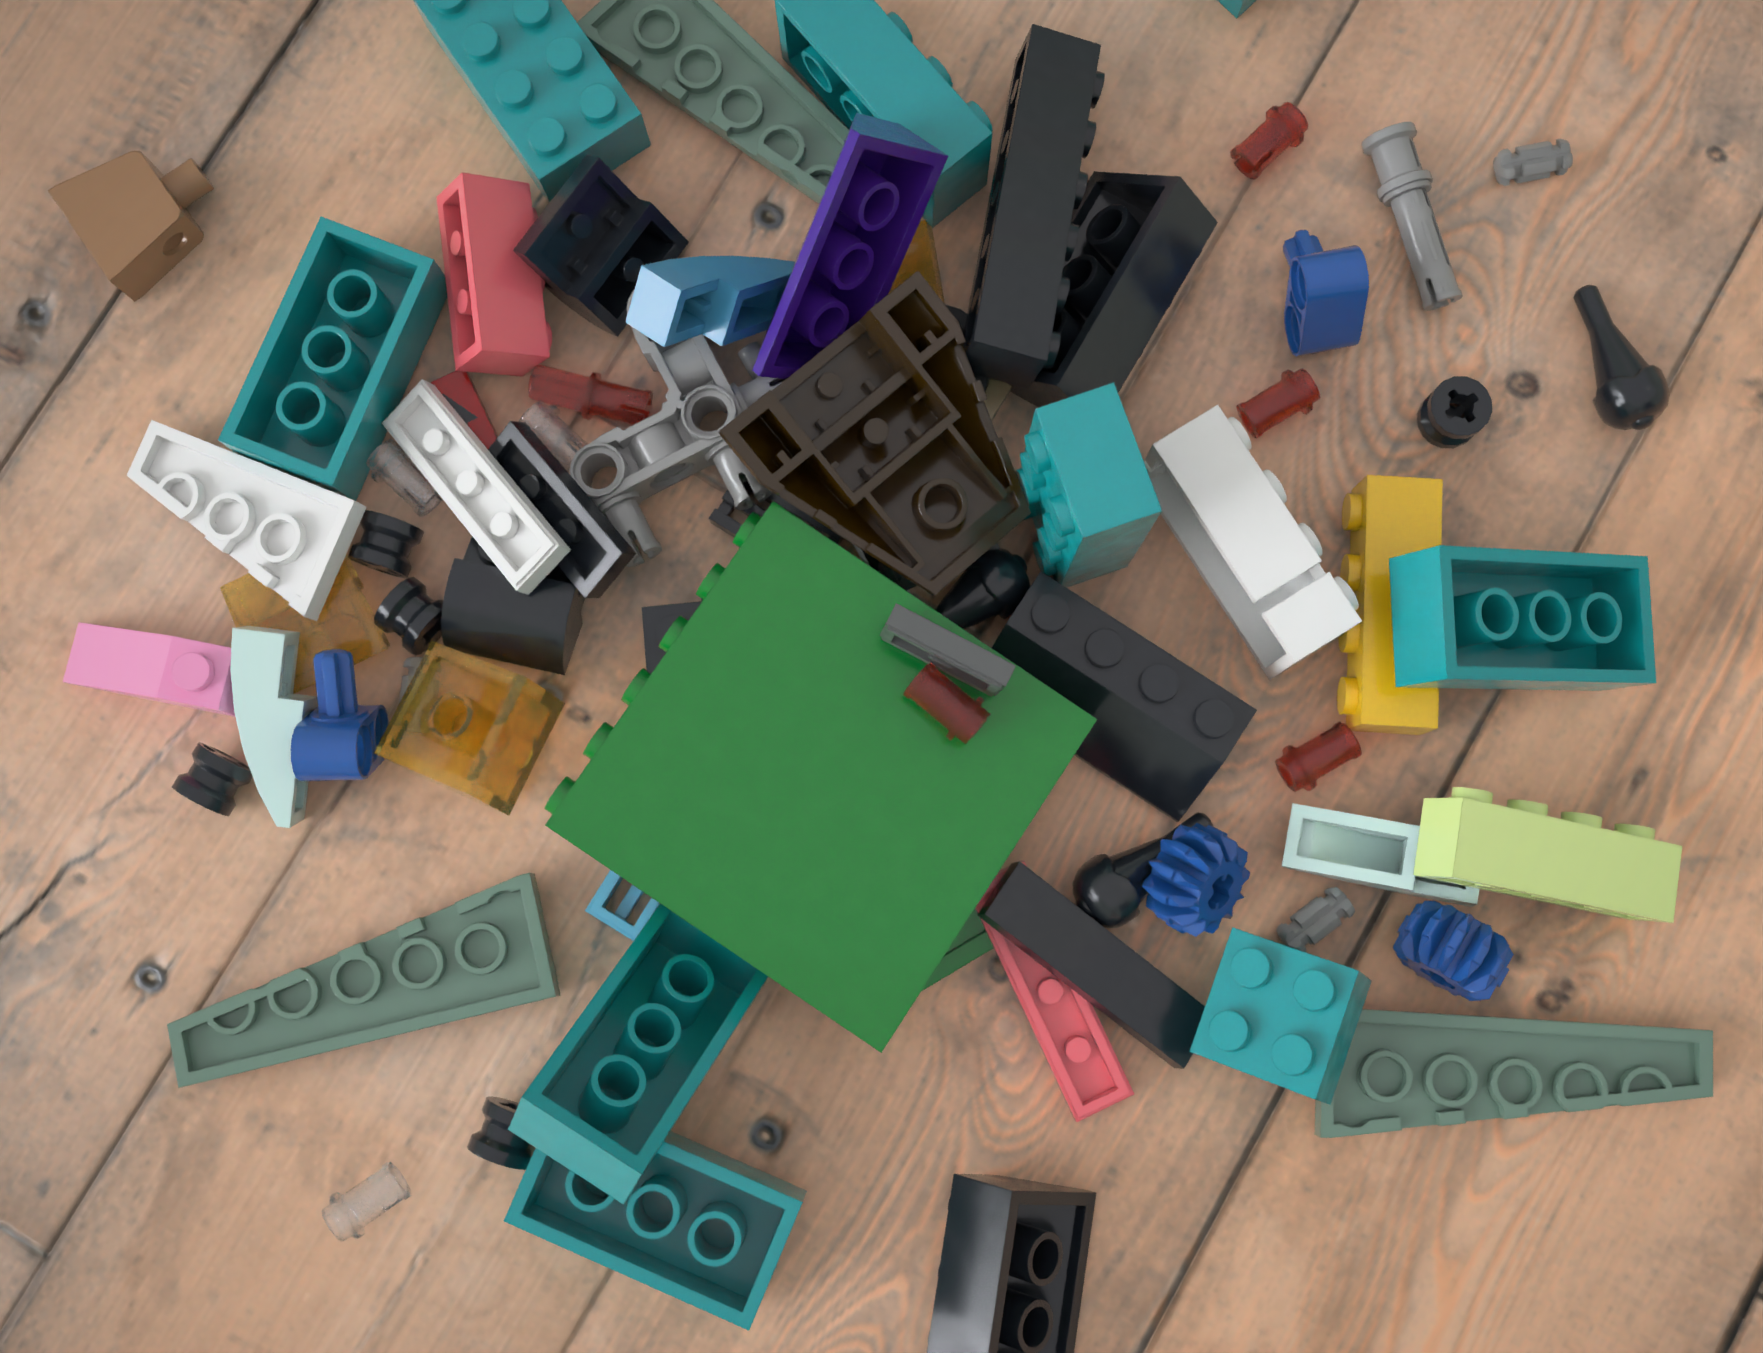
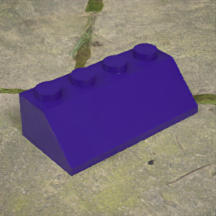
M856 113L765 334L752 371L760 377L787 379L858 322L869 309L888 295L948 155L901 124Z

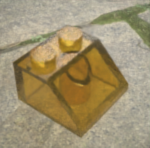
M431 641L374 754L455 793L510 816L565 703L525 676Z

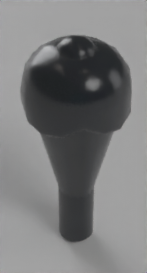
M1594 285L1583 286L1575 292L1573 298L1590 335L1597 385L1593 404L1597 413L1605 424L1615 429L1642 430L1648 428L1668 406L1670 394L1665 376L1660 368L1655 365H1649L1616 327L1598 287Z
M1003 548L985 552L965 569L934 610L964 630L997 615L1006 619L1013 614L1030 588V579L1026 573L1027 564L1021 556L1011 554Z
M1199 812L1180 824L1187 827H1192L1196 823L1206 827L1208 825L1213 826L1208 816ZM1178 826L1158 839L1110 857L1106 854H1099L1084 863L1077 871L1072 883L1073 895L1076 900L1075 905L1104 928H1119L1140 914L1138 907L1148 895V892L1142 887L1144 880L1152 871V866L1148 861L1157 858L1161 851L1160 841L1162 839L1172 840Z

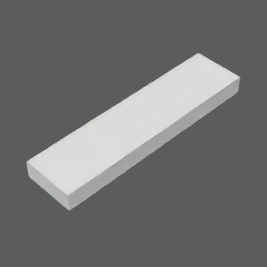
M421 379L382 422L383 426L516 591L529 595L571 551L435 385Z

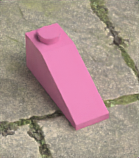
M78 623L63 682L235 717L230 671V647L169 635Z

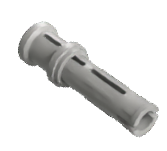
M1402 122L1371 134L1362 142L1361 146L1363 153L1372 157L1381 187L1377 190L1379 201L1384 203L1386 207H1392L1423 302V310L1431 311L1449 305L1447 299H1450L1451 302H1456L1463 295L1458 288L1427 194L1432 188L1433 178L1430 171L1422 169L1413 142V138L1417 135L1415 124L1412 122Z

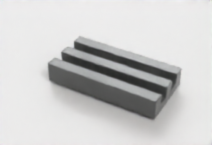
M897 603L879 635L882 637L881 640L991 697L993 695L996 696L1006 687L1016 665Z

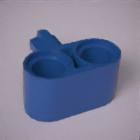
M1307 230L1296 231L1294 237L1286 240L1283 245V253L1290 267L1284 324L1288 345L1292 354L1299 357L1356 346L1361 337L1369 292L1368 268L1361 248L1353 245L1323 251L1317 236L1310 235Z
M330 649L318 652L313 659L318 707L300 721L293 731L291 763L294 775L299 781L365 780L385 760L388 753L390 725L386 708L383 705H358L354 661L350 651Z

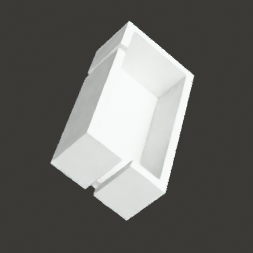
M1216 405L1152 444L1144 464L1162 509L1161 516L1268 679L1271 680L1362 622L1355 611L1359 608V604L1354 592L1341 577L1336 576L1333 578L1330 572L1325 573L1319 563L1322 561L1320 556L1323 554L1318 538L1305 523L1297 524L1284 504L1287 501V496L1282 484L1270 470L1262 471L1249 452L1252 445L1242 424L1234 417L1227 419L1219 405Z

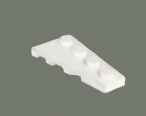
M151 420L127 473L131 480L180 519L193 525L205 535L204 538L219 550L229 554L249 570L248 573L263 585L273 589L289 602L288 605L302 616L317 621L366 510V506L355 500Z

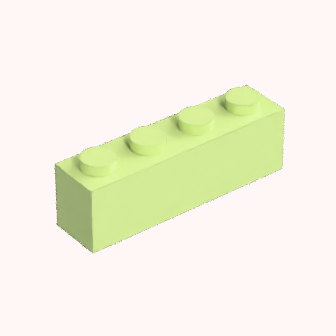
M1453 787L1451 797L1424 798L1414 876L1628 920L1674 923L1682 846L1654 840L1656 830L1653 828L1632 824H1614L1613 831L1601 828L1603 818L1600 816L1578 812H1561V819L1547 816L1548 805L1526 800H1507V807L1492 804V792L1465 787Z

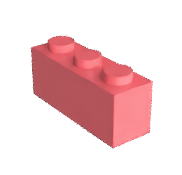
M462 172L436 197L455 370L523 377L550 357L549 351L552 344V330L545 318L543 302L545 280L513 251L538 218L536 209L532 207L530 183Z

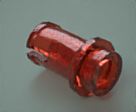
M1284 102L1280 107L1272 106L1266 111V120L1242 143L1236 145L1230 151L1231 158L1236 160L1234 162L1235 166L1246 177L1253 180L1257 179L1262 174V171L1289 146L1298 147L1304 141L1303 133L1308 130V122L1303 113L1289 102Z
M1300 368L1295 372L1287 369L1282 372L1279 382L1260 392L1250 400L1238 404L1236 408L1247 431L1254 438H1259L1267 430L1300 411L1306 415L1312 412L1313 403L1320 400V393L1314 380L1305 369Z
M932 662L919 672L903 694L908 699L913 700L949 731L946 738L952 741L957 737L965 745L991 716L982 707L985 702L982 697H978L976 700L972 699L941 673Z
M1339 721L1330 729L1297 748L1293 745L1284 747L1282 750L1283 756L1276 759L1275 764L1281 778L1292 791L1297 792L1302 788L1306 791H1311L1316 788L1317 779L1348 761L1357 759L1362 755V751L1351 729L1345 723Z

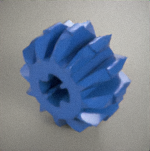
M1199 823L1192 827L1179 825L1174 832L1172 840L1162 839L1160 841L1161 851L1157 858L1148 861L1152 866V871L1142 884V887L1148 892L1146 907L1152 910L1156 917L1165 921L1166 925L1180 933L1187 932L1195 937L1203 931L1213 934L1219 928L1222 918L1231 919L1233 917V906L1236 901L1244 898L1241 888L1250 876V871L1244 867L1247 862L1248 852L1239 847L1236 841L1227 837V833L1211 825L1207 827Z
M1437 901L1417 903L1410 916L1406 915L1397 931L1399 936L1393 945V949L1402 964L1414 970L1417 976L1430 981L1435 987H1441L1452 995H1460L1469 1001L1490 999L1496 986L1500 987L1509 971L1507 966L1514 955L1505 937L1492 931L1491 925L1478 921L1471 914H1465L1452 905H1442Z

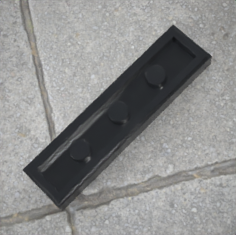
M1020 861L1011 863L977 916L1173 1068L1184 1069L1193 1055L1190 1049L1205 1006Z

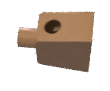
M130 151L55 185L48 192L108 280L135 302L144 296L202 242L204 233L186 207L212 191L214 187L192 158L166 175H163L141 151Z

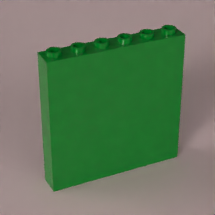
M773 501L763 516L753 511L744 521L732 542L739 547V550L725 568L716 563L706 575L696 592V595L703 599L692 617L687 620L680 615L670 626L659 644V648L665 651L666 654L654 671L650 673L643 668L634 677L621 701L629 706L616 725L613 727L604 722L593 735L583 752V755L591 760L578 779L574 781L567 776L555 789L544 808L552 814L545 826L882 1053L1097 719L1017 665L1006 687L996 696L993 695L991 697L881 640L882 637L879 635L897 603L1014 664Z

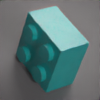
M1232 927L1190 1052L1331 1105L1372 980L1358 970Z

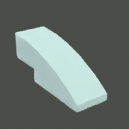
M256 626L232 628L230 671L234 713L243 752L257 790L277 827L291 828L305 819L309 781H299L294 775L291 763V739L296 725L317 707L318 703L317 696L293 694L300 632Z
M1292 803L1282 867L1469 907L1477 905L1480 890L1413 875L1420 829L1418 825Z

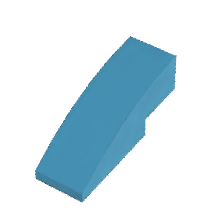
M696 256L668 259L641 265L626 323L663 347L701 334L720 346L733 343L768 330L795 262L745 256Z

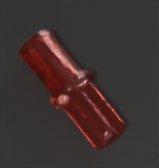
M544 365L534 367L528 384L529 397L532 400L582 412V418L586 420H591L593 415L634 425L649 417L650 411L644 409H646L647 405L651 406L653 400V391L647 389L644 391L601 380V374L597 372H592L590 377Z

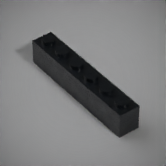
M1032 24L1014 63L963 333L966 340L963 343V347L974 374L1029 389L1042 368H1052L1059 350L1061 333L1053 331L1055 314L1059 315L1062 312L1069 292L1070 279L1062 276L1064 261L1068 262L1078 239L1079 225L1071 223L1073 209L1077 210L1080 206L1087 185L1088 174L1080 171L1081 160L1088 156L1093 144L1096 122L1088 120L1090 108L1094 109L1100 98L1105 79V73L1097 71L1101 49L1100 44Z

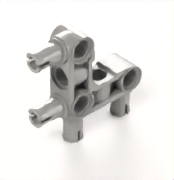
M634 290L628 299L627 314L629 311ZM632 327L635 339L653 371L660 372L669 389L665 395L667 401L662 403V410L625 430L616 427L602 434L590 444L585 445L576 452L570 466L571 477L637 553L627 564V567H635L645 563L635 544L636 539L643 552L647 553L650 559L656 557L662 551L660 542H657L639 507L640 503L710 465H716L734 500L737 510H745L754 506L744 488V482L746 481L750 484L759 503L772 494L770 490L762 486L718 432L769 390L772 391L786 379L759 376L737 387L735 382L729 385L703 334L663 347ZM713 411L727 413V420L718 430L709 432L699 429L700 422L708 413ZM608 466L617 468L616 477L609 486L602 489L592 488V479L596 472Z

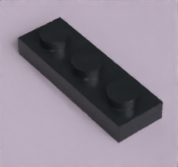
M510 421L488 450L571 549L557 564L584 598H600L637 553L525 422Z

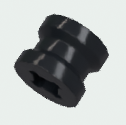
M1454 376L1444 380L1421 403L1417 412V426L1422 436L1430 444L1440 448L1454 449L1467 443L1489 422L1492 414V399L1487 389L1479 381L1467 376ZM1449 403H1455V404H1458L1459 406H1457V407L1449 406Z
M365 510L360 522L364 530L360 542L351 546L347 558L392 576L408 578L412 567L408 560L411 548L420 544L424 531L397 518Z
M415 577L407 578L392 589L382 601L374 616V624L386 633L395 632L402 638V647L414 656L420 655L442 636L443 600H433L427 595L426 586Z
M198 742L192 752L193 765L188 773L178 775L172 788L184 797L213 812L230 816L236 806L234 800L236 791L239 786L249 784L253 777L250 768L232 756L207 744Z
M486 1097L482 1108L485 1116L484 1123L480 1131L471 1135L467 1146L468 1150L495 1164L518 1170H526L533 1155L530 1150L531 1144L508 1130L519 1103L499 1097Z

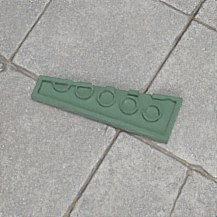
M601 0L577 22L599 54L818 204L820 203L849 129L714 0Z
M535 873L516 876L457 901L454 905L423 918L419 917L396 927L395 930L369 941L360 942L324 960L296 969L260 987L249 989L167 1024L178 1088L561 996Z
M1362 1009L1331 1105L1315 1100L1314 1135L1321 1138H1335L1400 1131L1402 1128L1447 1126L1485 1119H1511L1559 1111L1576 1112L1602 1109L1606 1106L1615 1105L1632 1106L1713 1097V1031L1690 1028Z

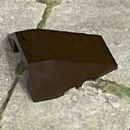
M919 271L915 272L869 309L858 322L772 391L769 390L718 432L762 486L932 596L940 592L1031 514L1003 438H998L984 401L987 400V396L981 380L976 381L963 347V343L966 340L959 322Z

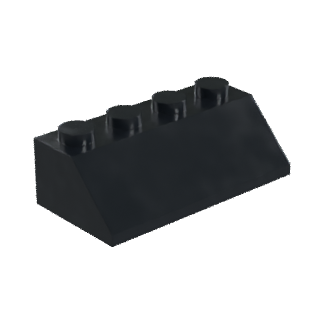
M1093 172L1086 185L1080 206L1077 210L1073 209L1071 223L1079 225V234L1074 252L1068 262L1064 261L1062 276L1070 279V287L1064 308L1059 315L1055 314L1053 331L1061 333L1057 357L1051 369L1042 368L1029 389L1009 384L1011 386L1010 392L1038 408L1113 382L1119 393L1218 223L1181 176Z
M1041 571L992 646V649L1097 719L1075 753L1076 757L1176 822L1180 821L1222 766L1257 709Z
M954 1174L948 1203L941 1261L938 1269L932 1321L928 1335L927 1353H1074L1096 1192L1000 1175Z

